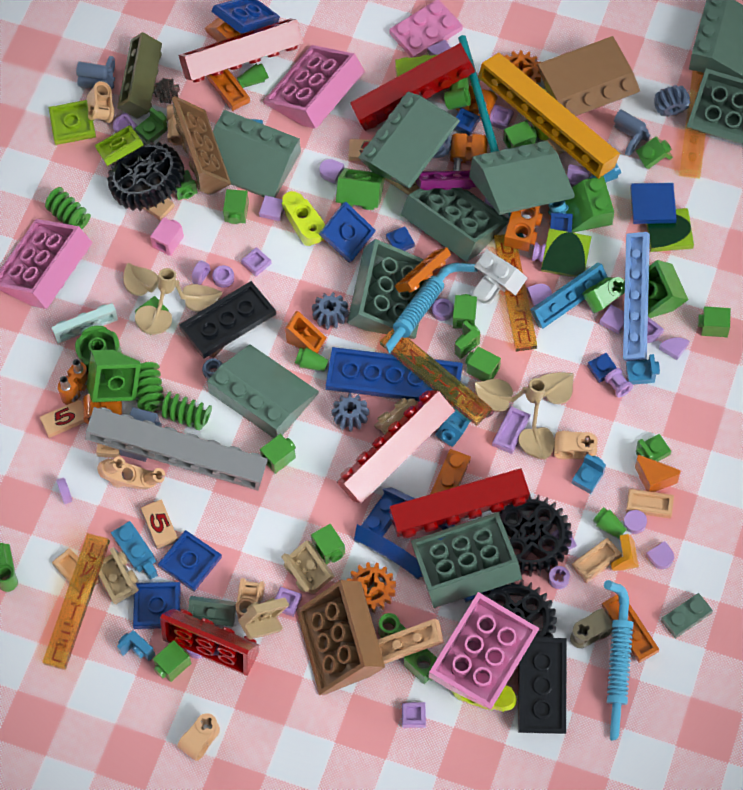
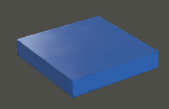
M674 183L631 184L633 224L676 223Z
M344 202L319 232V235L344 259L352 262L376 230L347 202Z
M185 530L157 565L167 574L195 592L220 561L222 554Z
M180 582L136 583L139 591L134 593L133 628L161 629L160 617L163 613L171 609L180 611Z

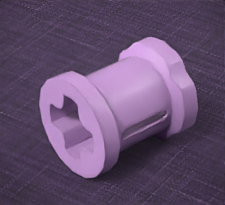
M620 368L614 369L605 377L604 381L613 387L618 398L625 396L633 388V384L624 378Z

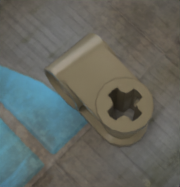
M603 608L596 610L574 624L570 635L571 644L576 648L582 649L612 634V620Z

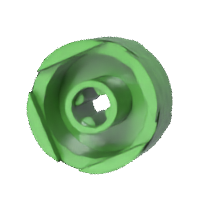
M92 326L85 329L75 343L77 357L80 362L86 365L88 371L91 350H115L122 353L116 333L104 326Z

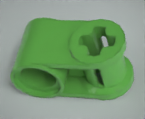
M606 277L596 285L586 289L582 295L592 312L601 311L612 301L625 293V281L620 277Z

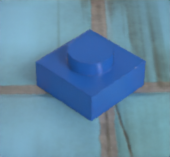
M461 108L456 116L460 122L455 127V130L470 136L479 123L480 116Z
M551 213L550 229L572 233L573 214Z
M406 226L386 234V239L391 246L403 251L415 247V243Z
M607 352L589 361L587 367L598 383L604 381L606 375L617 368Z

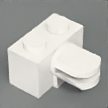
M486 249L474 266L484 276L474 289L473 294L483 304H490L500 290L503 292L508 290L516 296L528 277L516 267Z

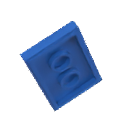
M231 0L214 5L211 11L241 34L277 23L280 19L277 13L259 0Z

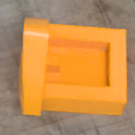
M629 534L620 535L623 557L611 563L612 571L638 568L635 541Z

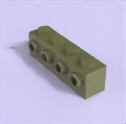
M144 32L130 41L117 106L118 109L136 119L148 114L149 109L152 108V95L155 91V80L159 72L158 64L162 56V43Z

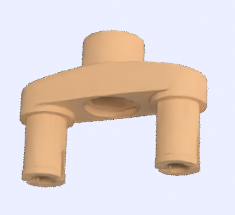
M119 456L114 459L103 460L97 467L100 477L110 481L117 488L125 486L147 490L154 487L157 483L163 482L165 479L163 478L165 476L163 469L146 470L125 463V460Z

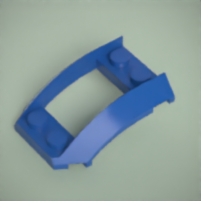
M392 487L383 488V496L361 526L357 524L354 541L368 546L369 549L388 558L411 573L414 578L419 579L423 576L417 559L383 537L393 523L389 507L415 498ZM446 523L439 525L438 527H440L442 530H445L454 527L455 525L448 526Z

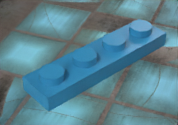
M597 262L530 310L538 327L544 329L585 300L582 293L608 277L603 265Z

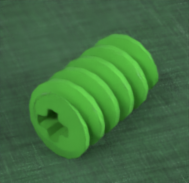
M62 187L55 188L46 199V210L51 212L63 224L79 226L81 229L88 224L91 214L86 213L87 209L81 207L79 202H75V198L69 197V193L64 192Z
M154 362L141 363L136 395L138 408L149 412L162 410L163 400L165 399L162 394L163 387L160 386L162 384V379L159 378L161 372L157 370L160 366Z
M172 391L168 392L162 405V417L165 419L170 417L173 422L178 420L179 424L184 425L186 423L187 427L192 428L194 426L196 430L200 431L210 418L212 406L209 405L204 410L203 402L196 407V400L193 399L190 404H187L188 397L185 396L182 401H179L180 394H176L174 398H171Z

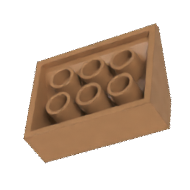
M614 36L537 64L547 93L575 116L641 92L634 72Z
M172 97L174 117L177 122L176 129L182 137V147L188 154L190 160L189 167L195 174L198 190L212 195L231 185L206 111L179 97Z
M340 580L296 610L319 695L328 694L369 678L385 668L361 582Z

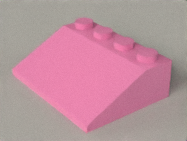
M311 45L263 102L298 124L316 129L365 71L355 53Z
M36 219L0 269V291L31 306L47 309L71 273L76 269L82 257L87 253L92 241L79 226Z
M478 592L429 671V678L445 688L491 710L540 628Z

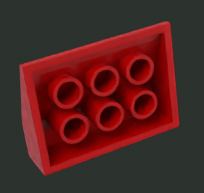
M171 609L160 617L163 641L171 643L174 640L184 650L187 649L246 676L249 675L259 653V644H257L255 639L249 640L247 636H244V638L238 636L232 629L227 627L221 629L214 626L212 621L205 618L201 620L195 618L192 613L184 609H180V611ZM216 648H217V650L219 651V654H218V655H213L214 652H215V650H216Z

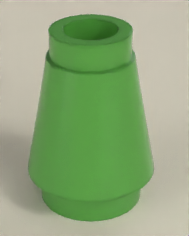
M256 63L237 77L242 88L264 83L269 78L262 63L259 65Z
M300 347L295 364L299 365V368L325 372L329 359L307 347L305 349Z
M605 507L593 519V522L597 524L596 527L618 539L627 530L616 515Z

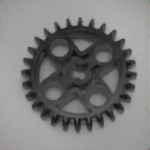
M151 141L149 145H146L143 142V146L117 160V164L111 165L112 170L108 171L109 177L107 178L108 187L113 198L120 206L123 205L125 209L130 207L132 211L136 208L142 211L143 207L149 210L150 206L154 205L157 208L158 203L162 202L164 204L165 199H171L172 193L177 194L176 188H181V182L184 181V164L177 151L166 143L162 145L161 142H157L155 145Z
M530 494L526 503L520 506L507 505L498 512L507 535L511 537L510 543L512 548L521 551L520 554H515L521 576L524 571H528L529 577L532 576L533 571H537L538 576H540L542 569L549 573L550 565L556 567L558 566V561L563 563L564 555H568V547L572 543L570 540L572 538V531H570L571 523H566L568 515L561 516L563 508L555 510L556 502L549 505L548 497L544 501H540L539 494L536 499H532ZM530 510L534 512L528 518L521 511ZM546 516L549 520L541 521L539 517ZM509 519H514L517 521V523L509 524L506 521ZM554 524L558 529L559 540L549 533ZM548 545L551 547L553 546L554 549L552 551H546L543 549V547ZM531 552L540 558L537 560H525Z
M522 579L519 584L512 582L509 585L506 584L494 588V590L486 591L484 596L494 602L502 601L505 604L504 608L526 619L531 624L542 615L543 628L541 632H537L535 637L554 638L552 633L556 632L555 624L557 623V617H554L556 609L551 608L552 600L546 601L547 593L539 595L540 587L533 590L532 582L528 586H524V580ZM509 595H518L523 598L515 603ZM529 604H534L535 606H537V609L529 610L526 608V606Z

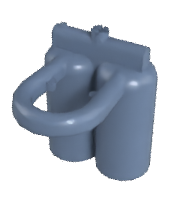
M109 56L106 65L79 61L76 68L78 86L93 88L97 82L102 81L113 89L115 87V77H113L115 58Z
M620 109L614 118V127L632 137L625 151V155L630 156L642 140L649 141L651 135L643 121Z

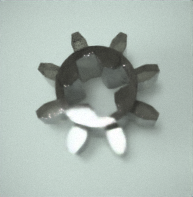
M163 78L159 83H155L156 90H154V95L159 97L160 103L171 104L172 97H178V92L180 91L179 84L175 85L173 78L171 80Z

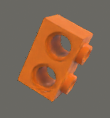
M540 206L511 212L504 237V246L529 252L530 245H535L538 233L534 232L535 227L540 226L543 214L539 213ZM527 214L530 215L531 218L526 219L523 218L522 215ZM523 233L526 237L521 238L517 234Z

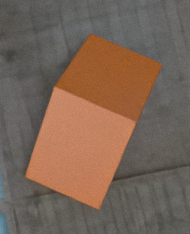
M295 311L285 328L287 343L298 348L305 349L307 347L316 353L319 352L327 338L299 311Z
M641 455L637 456L635 469L646 491L656 492L678 483L681 470Z

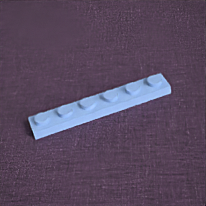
M648 232L626 234L623 359L625 361L647 360L650 234Z

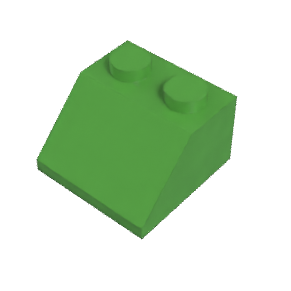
M344 168L338 177L336 202L341 203V205L347 202L351 207L358 205L366 210L378 208L381 202L385 177L370 171Z
M604 176L599 179L596 177L582 180L572 187L575 194L574 198L565 200L566 205L569 206L566 214H573L572 233L613 225L614 209Z
M656 260L649 266V318L673 312L689 300L672 263Z
M91 350L87 390L92 402L135 401L141 367L140 361L115 350Z

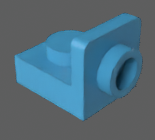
M650 354L648 360L626 361L628 382H631L633 385L655 383L656 375L660 374V366L658 361L655 362L654 354Z
M453 407L455 412L435 433L436 437L451 447L457 443L472 420L455 407Z
M586 454L583 464L572 479V484L592 494L605 473L606 464L599 457Z
M134 630L129 634L123 635L118 642L117 648L122 656L130 649L140 659L145 657L150 661L155 656L153 647Z

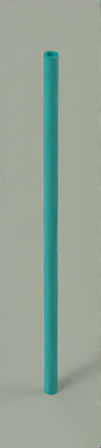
M461 35L458 37L459 43L462 44L475 69L466 35ZM477 72L469 75L490 152L499 151ZM523 233L517 234L518 237H524Z

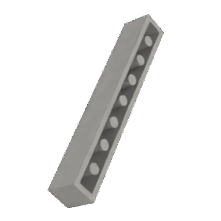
M94 407L85 440L257 491L259 490L268 460L259 453L250 454L235 446H223L215 440L207 441L200 439L195 434H183L171 427L163 428L156 426L155 423L148 420L139 421L128 414L119 415L112 413L110 409L104 407Z

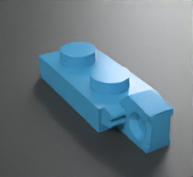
M131 521L111 532L112 537L135 571L141 572L144 570L150 580L158 576L157 570L153 566L156 562L155 557Z

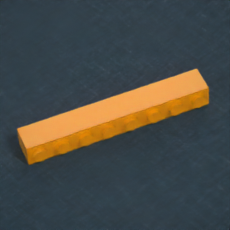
M497 53L482 62L478 78L599 179L615 168L620 153L502 54Z

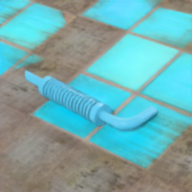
M459 262L448 264L442 267L436 276H431L424 282L393 324L394 334L385 344L389 354L402 337L407 338L414 331L428 309L443 291V280L445 277L459 271L477 272L478 270L474 267L476 264Z
M606 580L604 588L615 592L619 597L620 604L619 619L612 621V633L614 634L611 635L613 638L611 639V647L613 648L610 649L612 653H610L611 657L609 660L612 662H609L611 667H609L610 672L608 674L611 676H608L610 681H608L609 686L607 687L610 690H607L609 695H607L606 703L612 704L610 741H614L619 737L621 706L628 704V697H626L628 692L626 691L629 688L626 686H629V678L627 677L630 676L628 673L630 669L628 667H630L631 659L629 658H631V655L629 653H631L630 649L632 648L630 644H632L631 635L633 631L631 630H633L634 622L628 621L629 595L626 588L621 584Z

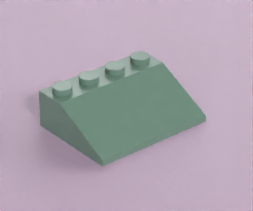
M706 0L691 55L689 70L705 73L707 68L743 79V5L736 0Z
M706 68L686 128L743 145V79Z
M408 91L358 158L373 173L411 188L460 120L425 98Z
M224 110L214 127L213 133L231 185L262 197L266 195L276 198L301 153L300 138Z
M548 141L472 157L469 177L499 215L568 200L575 196L558 153Z
M419 188L408 195L401 212V216L410 223L423 230L425 234L437 240L442 246L447 247L466 262L477 256L509 223L508 218L502 214L499 215L494 208L462 188H452L451 190L441 188L423 190Z
M377 239L370 242L363 249L347 323L365 331L393 335V324L426 280L419 283L420 287L411 293L408 291L399 293L395 285L424 259ZM419 323L407 338H416Z
M251 344L223 363L207 381L208 390L211 395L273 438L280 433L283 436L319 394V391Z
M498 512L411 540L433 608L476 595L478 592L482 593L522 580L518 560Z

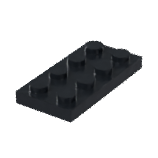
M250 281L179 324V327L203 359L275 316L276 310L254 283Z
M534 637L519 662L518 733L566 734L567 638Z

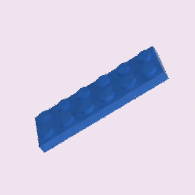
M332 347L325 387L326 390L396 399L405 398L406 400L415 399V401H420L419 397L427 390L439 391L450 405L457 406L458 399L456 401L454 399L459 396V392L456 390L451 396L448 395L455 388L460 390L463 363L422 358L423 360L421 361L418 357H414L417 364L414 366L402 355ZM406 356L407 358H409V359L413 362V359H412L411 356ZM422 365L425 366V367H426L430 372H432L435 376L433 377L429 372H427V371H426L423 367H421V366H422ZM440 375H442V377H441L439 380H441V381H442L445 385H447L450 389H447V388H446L443 384H441L439 381H437L435 384H434L433 382H434Z

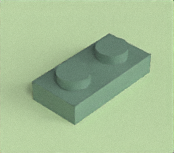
M698 592L662 617L661 622L676 639L711 615L713 610Z
M191 596L188 611L193 614V617L200 620L205 618L216 625L233 627L235 624L236 602Z

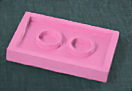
M435 0L390 28L389 34L413 58L421 57L427 53L428 47L456 35L463 30V25L440 0Z

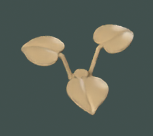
M127 263L124 270V285L131 294L143 296L148 291L153 293L157 287L161 292L157 308L143 306L135 314L137 326L146 334H160L171 326L172 314L161 309L164 295L171 293L175 287L180 298L186 300V307L195 312L204 310L217 302L222 296V291L198 284L187 285L183 288L182 292L179 285L180 281L176 280V272L170 268L160 270L159 275H157L150 269Z
M557 372L545 374L540 378H533L529 382L528 388L523 387L514 397H512L513 389L510 384L500 379L475 382V392L479 401L492 411L500 412L507 410L509 402L516 401L523 394L526 395L530 403H535L532 429H524L519 435L518 442L520 448L525 453L545 460L551 456L554 450L555 439L548 428H536L540 401L546 396L550 403H566L572 396L574 374Z

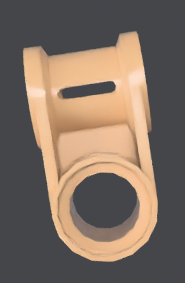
M99 81L87 95L89 120L100 119L105 120L106 123H111L114 117L112 90L107 83Z
M559 431L555 434L554 456L564 460L584 459L586 452L591 456H596L597 437L590 432Z
M241 578L236 602L238 620L245 614L241 612L252 603H261L264 595L265 581L258 583Z
M209 713L200 715L191 728L181 737L177 747L195 761L200 760L220 733V727L216 718ZM204 725H207V726L212 725V728H211V729H209V728L204 729Z

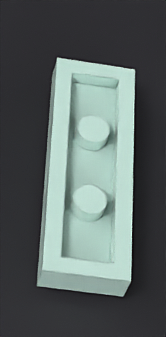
M113 303L101 305L96 310L81 313L67 321L58 322L55 326H52V330L59 344L82 335V332L89 327L104 326L118 320V316Z

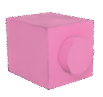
M164 217L150 236L152 247L171 256L184 238L181 224L176 220H169Z

